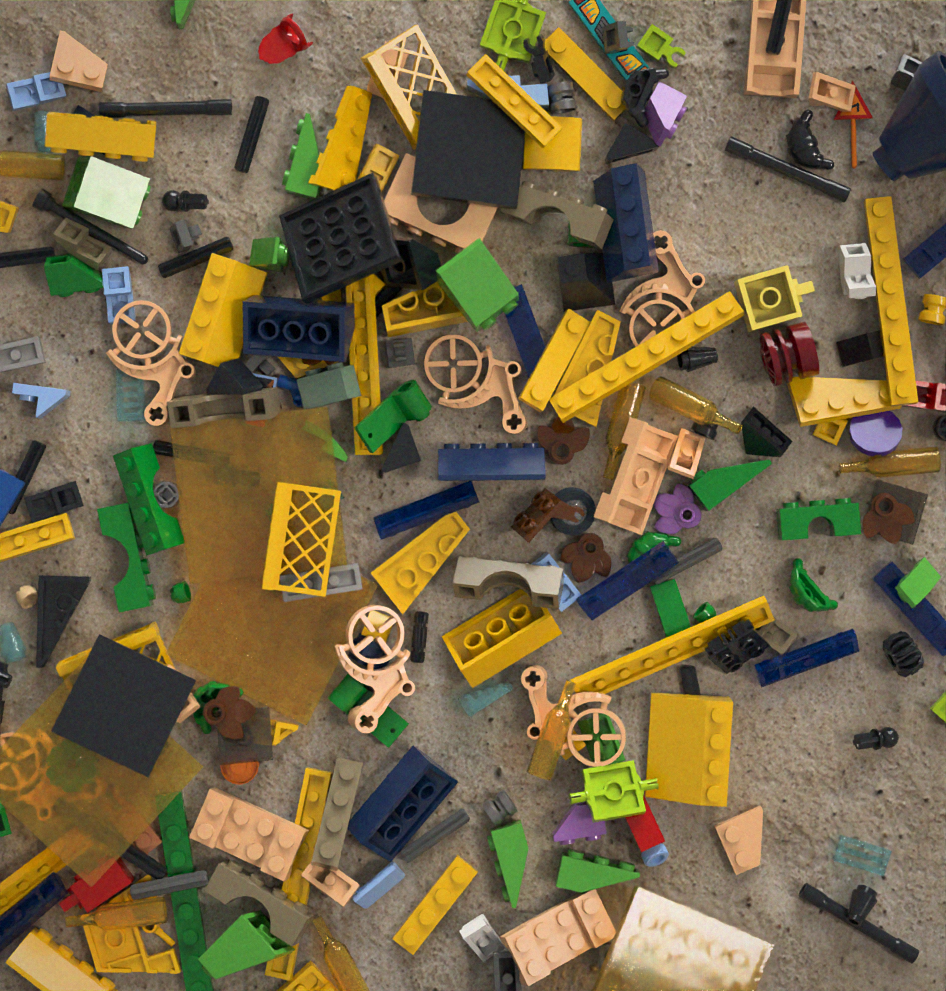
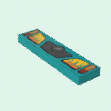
M600 0L569 1V6L605 53L602 27L616 21ZM634 46L614 54H605L624 81L628 80L635 70L639 71L649 68Z

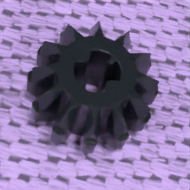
M902 631L893 633L883 641L882 649L885 652V656L898 675L903 677L912 676L919 669L923 668L924 659L921 656L922 653L908 633Z

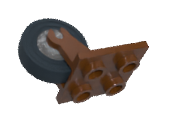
M545 488L532 498L531 505L525 511L520 512L515 517L511 528L528 543L549 520L561 533L567 535L581 534L592 525L595 519V503L592 497L580 488H564L555 495Z

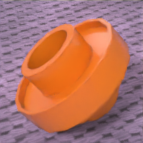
M237 745L228 749L220 762L221 773L225 779L238 785L251 781L258 773L260 765L255 751L244 745Z

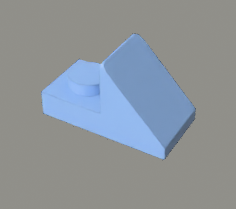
M13 383L12 389L13 394L20 395L19 400L35 402V398L38 397L36 418L39 419L70 397L71 392L64 389Z

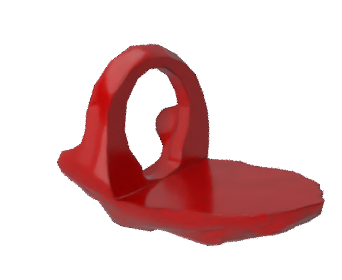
M293 13L284 17L280 24L274 27L262 39L258 49L260 60L269 64H278L289 57H293L298 51H305L313 44V42L306 41L302 30L292 20Z

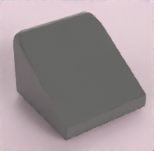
M903 54L891 79V84L906 90L922 62Z

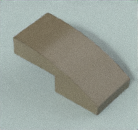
M65 218L53 233V238L73 256L99 270L110 256L112 247L88 236L89 228Z
M775 617V621L754 629L770 644L771 648L782 656L786 655L799 637V634Z

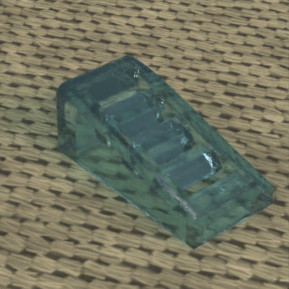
M120 369L116 370L118 422L146 421L144 417L146 409L144 380L137 378V381L123 382V377L130 375ZM137 386V392H124L123 387ZM138 397V402L124 403V398ZM138 407V412L125 413V408Z
M504 682L463 695L458 700L468 716H473L513 690V685L511 682Z

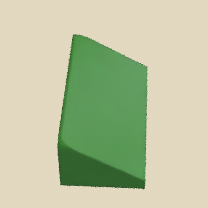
M599 714L600 731L597 734L594 733L593 716L578 722L581 734L593 735L592 740H584L591 761H595V741L600 742L601 761L613 757L620 748L619 740H601L600 738L602 734H616L608 715ZM623 751L620 754V756L610 764L621 763L625 761L626 759L624 757Z

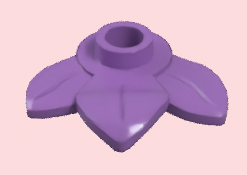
M678 483L675 486L673 495L662 493L656 496L653 505L661 517L656 522L654 528L659 532L675 534L682 528H694L700 523L702 518L701 510L694 504V494L687 486ZM687 510L692 512V518L689 520H685L683 516Z

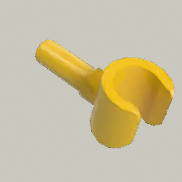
M154 916L148 917L154 922V928L150 929L144 923L142 924L143 931L146 933L154 932L172 947L175 941L160 927V920Z

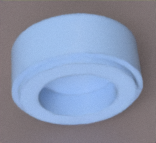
M661 843L641 853L644 864L649 867L662 864L669 856L665 845Z

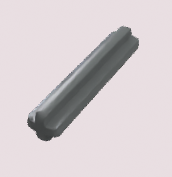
M714 538L650 572V577L654 584H660L722 551V545L717 538Z
M460 809L402 849L401 855L403 859L410 863L469 822L470 817L464 809Z
M206 870L132 884L130 886V893L133 900H139L207 886L209 878Z

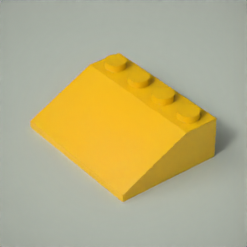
M651 693L646 780L657 778L659 788L645 791V797L700 806L727 807L733 701L729 696Z

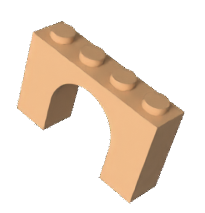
M406 153L384 200L391 224L397 226L398 223H402L408 226L407 231L420 237L424 233L432 237L431 242L445 248L447 244L455 247V253L457 254L478 238L483 242L499 207L470 203L464 216L455 223L438 225L428 221L418 208V196L411 195L415 157Z

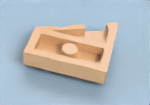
M60 30L50 72V81L102 92L108 64L65 31Z
M761 806L714 825L735 875L760 865L763 809Z

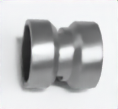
M561 82L547 87L548 96L552 99L550 105L551 114H562L577 109L576 100L572 97L574 91L573 82Z
M161 482L154 489V495L160 507L172 508L177 506L182 500V490L176 483Z
M504 790L499 792L494 800H488L482 804L485 812L496 826L500 825L506 816H512L518 812V809Z

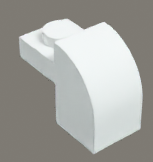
M866 243L840 245L839 268L843 294L855 299L876 296V285L871 276V254Z

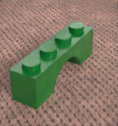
M152 443L130 448L113 455L146 556L184 544L185 540L178 519L166 514L157 503L154 495L153 480L160 466Z
M129 503L97 509L102 535L113 537L121 542L129 556L127 574L121 582L113 587L119 613L154 605L153 600L156 599L154 585L149 584L147 574L151 573L148 558L144 559L142 548L144 547Z

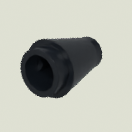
M691 347L677 355L679 369L681 371L686 370L687 372L717 363L718 361L715 347Z
M858 885L852 891L848 916L846 918L850 924L854 926L862 925V922H864L877 903V892L865 885Z

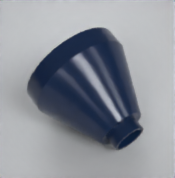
M936 51L919 65L879 137L881 146L873 152V157L879 167L894 182L903 175L909 179L946 171V55L941 51Z

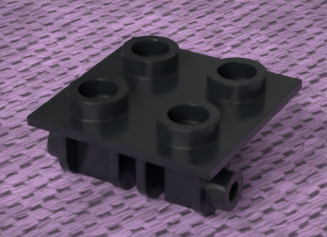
M749 619L746 621L741 620L732 627L737 638L730 628L727 630L733 641L730 642L726 635L722 633L720 634L722 639L718 636L708 642V646L704 648L709 655V660L726 674L739 670L743 663L751 658L762 655L765 649L770 646L754 630V626Z

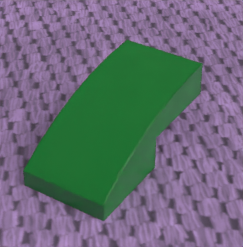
M672 579L650 586L666 638L690 628L689 619L676 580Z

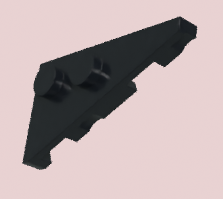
M39 575L36 668L46 666L91 582V576Z

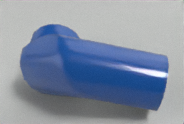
M280 374L277 387L290 390L293 404L298 408H302L303 403L297 379Z

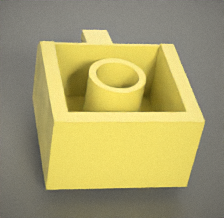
M788 265L744 277L734 282L740 306L744 311L745 316L743 317L748 333L802 317L799 303L803 302L802 295L815 291L812 281L798 284L797 279L792 280Z

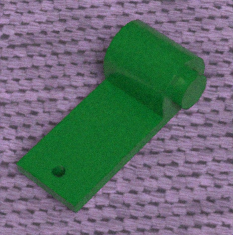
M414 379L409 380L398 386L354 429L369 452L374 453L406 421L416 420L419 422L426 419L430 415L429 411L432 406L417 381Z
M347 673L328 696V699L343 712L349 714L352 708L361 706L372 697L373 693L365 687V684L355 680ZM387 706L384 713L378 718L377 727L370 733L390 748L409 723ZM362 715L360 717L362 721L360 722L361 724H363L366 721L364 719L365 715Z

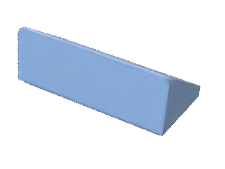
M395 862L389 863L355 892L353 901L365 909L369 908L405 877L404 872Z

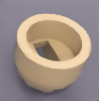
M29 585L21 586L20 591L16 592L17 602L24 609L31 608L38 602V592Z

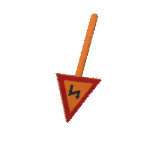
M855 87L851 112L838 110L834 120H851V165L853 169L857 167L856 119H873L857 87Z

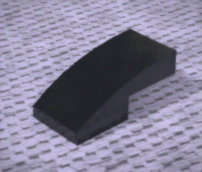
M76 481L24 498L32 523L84 506Z

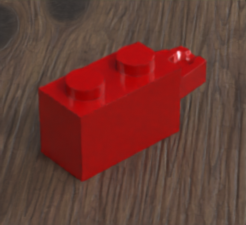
M107 853L95 862L96 868L90 872L85 868L73 877L75 882L67 889L70 895L59 903L64 912L77 904L80 909L84 907L88 913L133 882L135 877L118 853L112 857Z

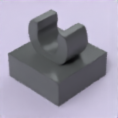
M616 21L602 27L605 54H614L634 46V42H629L627 36L628 33L633 32V28L626 27V21Z
M185 220L175 222L170 227L178 253L188 251L194 245L192 240L202 235L198 224L187 228Z
M412 338L386 342L389 368L415 365Z
M254 354L245 363L252 373H255L260 368L267 376H270L276 369L267 361L270 357L267 355Z

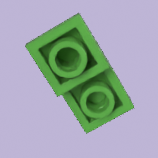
M923 557L916 562L910 573L901 578L895 589L898 591L899 597L908 603L911 608H914L932 590L941 576L928 560Z

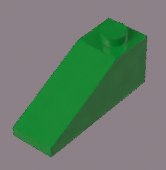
M768 459L712 469L706 472L701 469L695 473L693 479L690 478L692 483L688 485V488L693 492L706 511H710L769 467L772 462Z

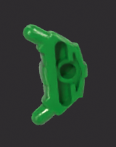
M647 531L632 542V547L626 557L628 558L629 568L634 576L637 587H645L646 580L644 575L646 574V569L659 558V554L669 546H680L682 542L680 537Z
M800 558L794 559L790 575L791 586L789 587L794 602L797 605H802L809 612L837 609V601L829 599L807 575L806 569H803V561Z
M211 681L195 691L193 696L201 707L193 713V716L204 734L212 732L211 724L205 720L203 715L204 706L210 700L216 699L220 690L230 685ZM240 688L241 697L243 695V690ZM215 707L213 713L215 714L220 708Z

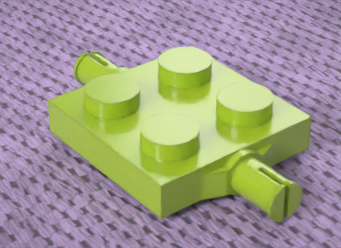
M495 0L480 47L493 51L498 55L496 64L500 67L502 63L501 69L503 71L508 59L530 63L532 54L525 50L523 41L529 37L530 44L536 46L537 36L540 34L547 12L534 8L528 3L529 0Z
M634 760L587 768L581 771L584 790L582 792L569 793V802L571 805L586 802L590 808L593 823L640 815L646 812L643 801L644 791L658 789V780L654 778L641 781L636 772Z

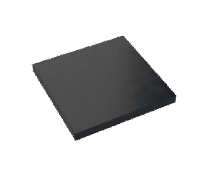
M423 90L411 195L516 209L525 131L491 99Z
M374 173L279 215L301 298L305 304L402 261L381 189Z
M99 634L51 732L149 778L196 680Z

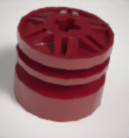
M806 322L787 326L786 339L783 338L779 329L772 331V338L768 332L760 334L761 360L773 386L782 384V376L786 383L792 382V369H795L800 379L819 374L817 350Z

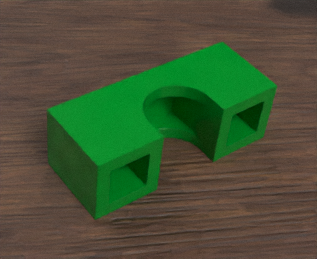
M851 498L835 499V504L825 505V500L809 501V506L799 507V502L783 503V508L776 509L778 540L781 541L809 539V523L819 516L826 519L829 523L830 536L861 534L859 503H851Z

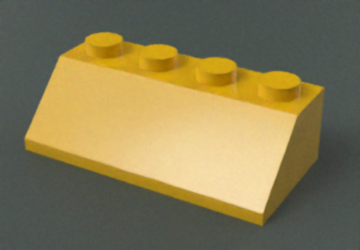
M212 253L179 354L215 367H219L220 363L240 358L243 350V301L253 295H261L268 273Z
M519 589L441 637L470 686L474 688L561 635L562 632L549 610L544 607L533 606L528 594Z
M35 927L6 961V964L41 991H118L113 981L105 976L101 978L94 972L95 969L91 964L84 960L80 962L73 956L74 953L69 947L63 944L58 945L52 940L53 936L42 928L38 929Z

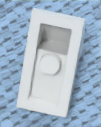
M484 914L468 922L460 930L463 939L483 962L492 957L493 952L505 948Z

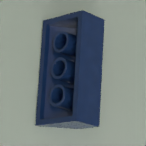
M637 163L611 168L593 181L596 205L606 208L607 214L614 219L602 248L606 281L610 283L659 273L645 171Z
M253 295L243 301V354L345 362L354 333L355 303L314 300L305 304L299 298Z
M486 443L470 444V449H460L459 444H444V449H438V481L546 479L544 448H538V443H523V448H512V443H496V448H486Z
M412 746L353 815L347 829L362 845L391 862L456 786L458 781L427 754Z

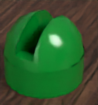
M186 581L179 582L170 589V597L174 602L179 604L191 601V590Z
M704 602L695 611L693 618L702 623L715 617L716 611L712 605Z

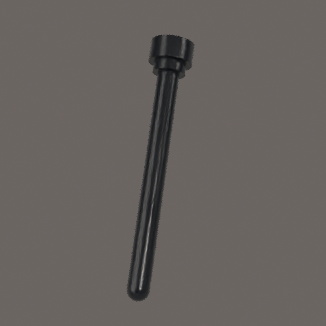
M42 188L37 194L32 207L41 212L51 211L63 219L68 218L89 228L90 235L138 263L146 264L148 262V256L55 202L56 199L52 197V193Z

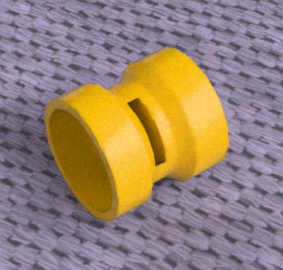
M924 294L922 300L924 310L919 313L918 320L928 324L944 326L946 317L943 312L946 309V297Z

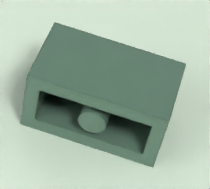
M340 362L331 366L328 365V371L322 372L321 368L306 371V377L297 379L304 410L361 396L354 365L343 367V363Z

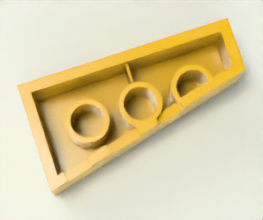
M48 112L45 147H51V152L67 153V149L78 150V155L94 156V152L105 153L106 158L121 159V155H131L134 161L147 162L148 157L154 158L156 121L147 120L146 124H141L140 121L128 118L113 121V118L104 116L86 118V115Z
M438 282L424 290L412 291L382 305L388 338L468 322Z

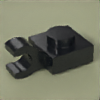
M539 34L537 36L538 46H532L529 37L524 39L523 45L527 52L534 55V62L531 63L534 76L539 78L540 84L550 82L555 74L548 50L546 51L544 36Z

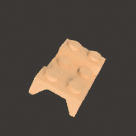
M751 0V23L744 95L797 98L799 96L806 0H792L779 55H772L766 52L777 0Z
M630 417L621 441L628 445L611 493H602L594 517L642 535L678 436L650 426L647 422Z
M214 787L209 789L189 838L208 847H216L261 868L260 871L286 881L291 875L292 864L299 847L309 830Z
M596 889L573 895L499 936V938L510 951L519 969L521 984L530 986L551 974L550 971L591 948L601 946L618 935Z

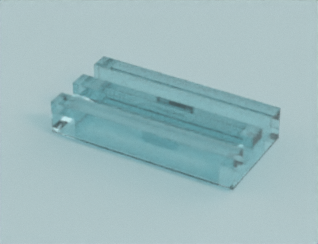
M840 834L833 860L884 876L892 851ZM845 842L882 853L884 857L880 858L845 847ZM842 852L880 863L881 867L877 868L842 857Z

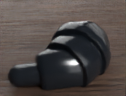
M666 68L635 70L622 85L621 103L625 105L631 117L635 118L640 127L648 125V119L644 114L646 112L645 105L651 96L654 84L660 79H665L669 76V71Z
M807 109L795 121L789 134L786 135L788 153L793 157L798 166L816 170L819 168L831 170L834 168V162L830 159H825L822 154H819L818 141L812 135L809 123L813 117V112Z

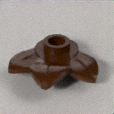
M558 416L551 428L548 426L538 427L537 438L540 445L548 450L551 461L558 465H564L572 460L574 453L585 449L590 438V429L586 427L575 429L571 419L562 423ZM558 447L565 448V456L559 457L556 454Z
M880 493L872 499L871 510L863 517L862 529L866 538L874 537L879 533L886 541L897 544L901 537L902 525L914 523L915 518L908 505L897 503L895 497L891 494ZM882 501H886L888 504V508L885 511L879 508V504Z
M595 533L584 534L578 542L567 544L560 555V561L572 563V575L578 583L588 580L593 576L594 572L600 576L607 577L611 571L612 563L610 555L603 550V540ZM593 543L596 547L594 550H587L586 545Z
M228 686L220 690L216 699L207 702L203 709L205 720L209 724L217 726L221 735L231 739H241L244 737L241 723L246 722L256 713V708L249 701L239 699L240 688L237 686ZM215 707H218L221 710V715L219 717L215 716L213 713V709Z

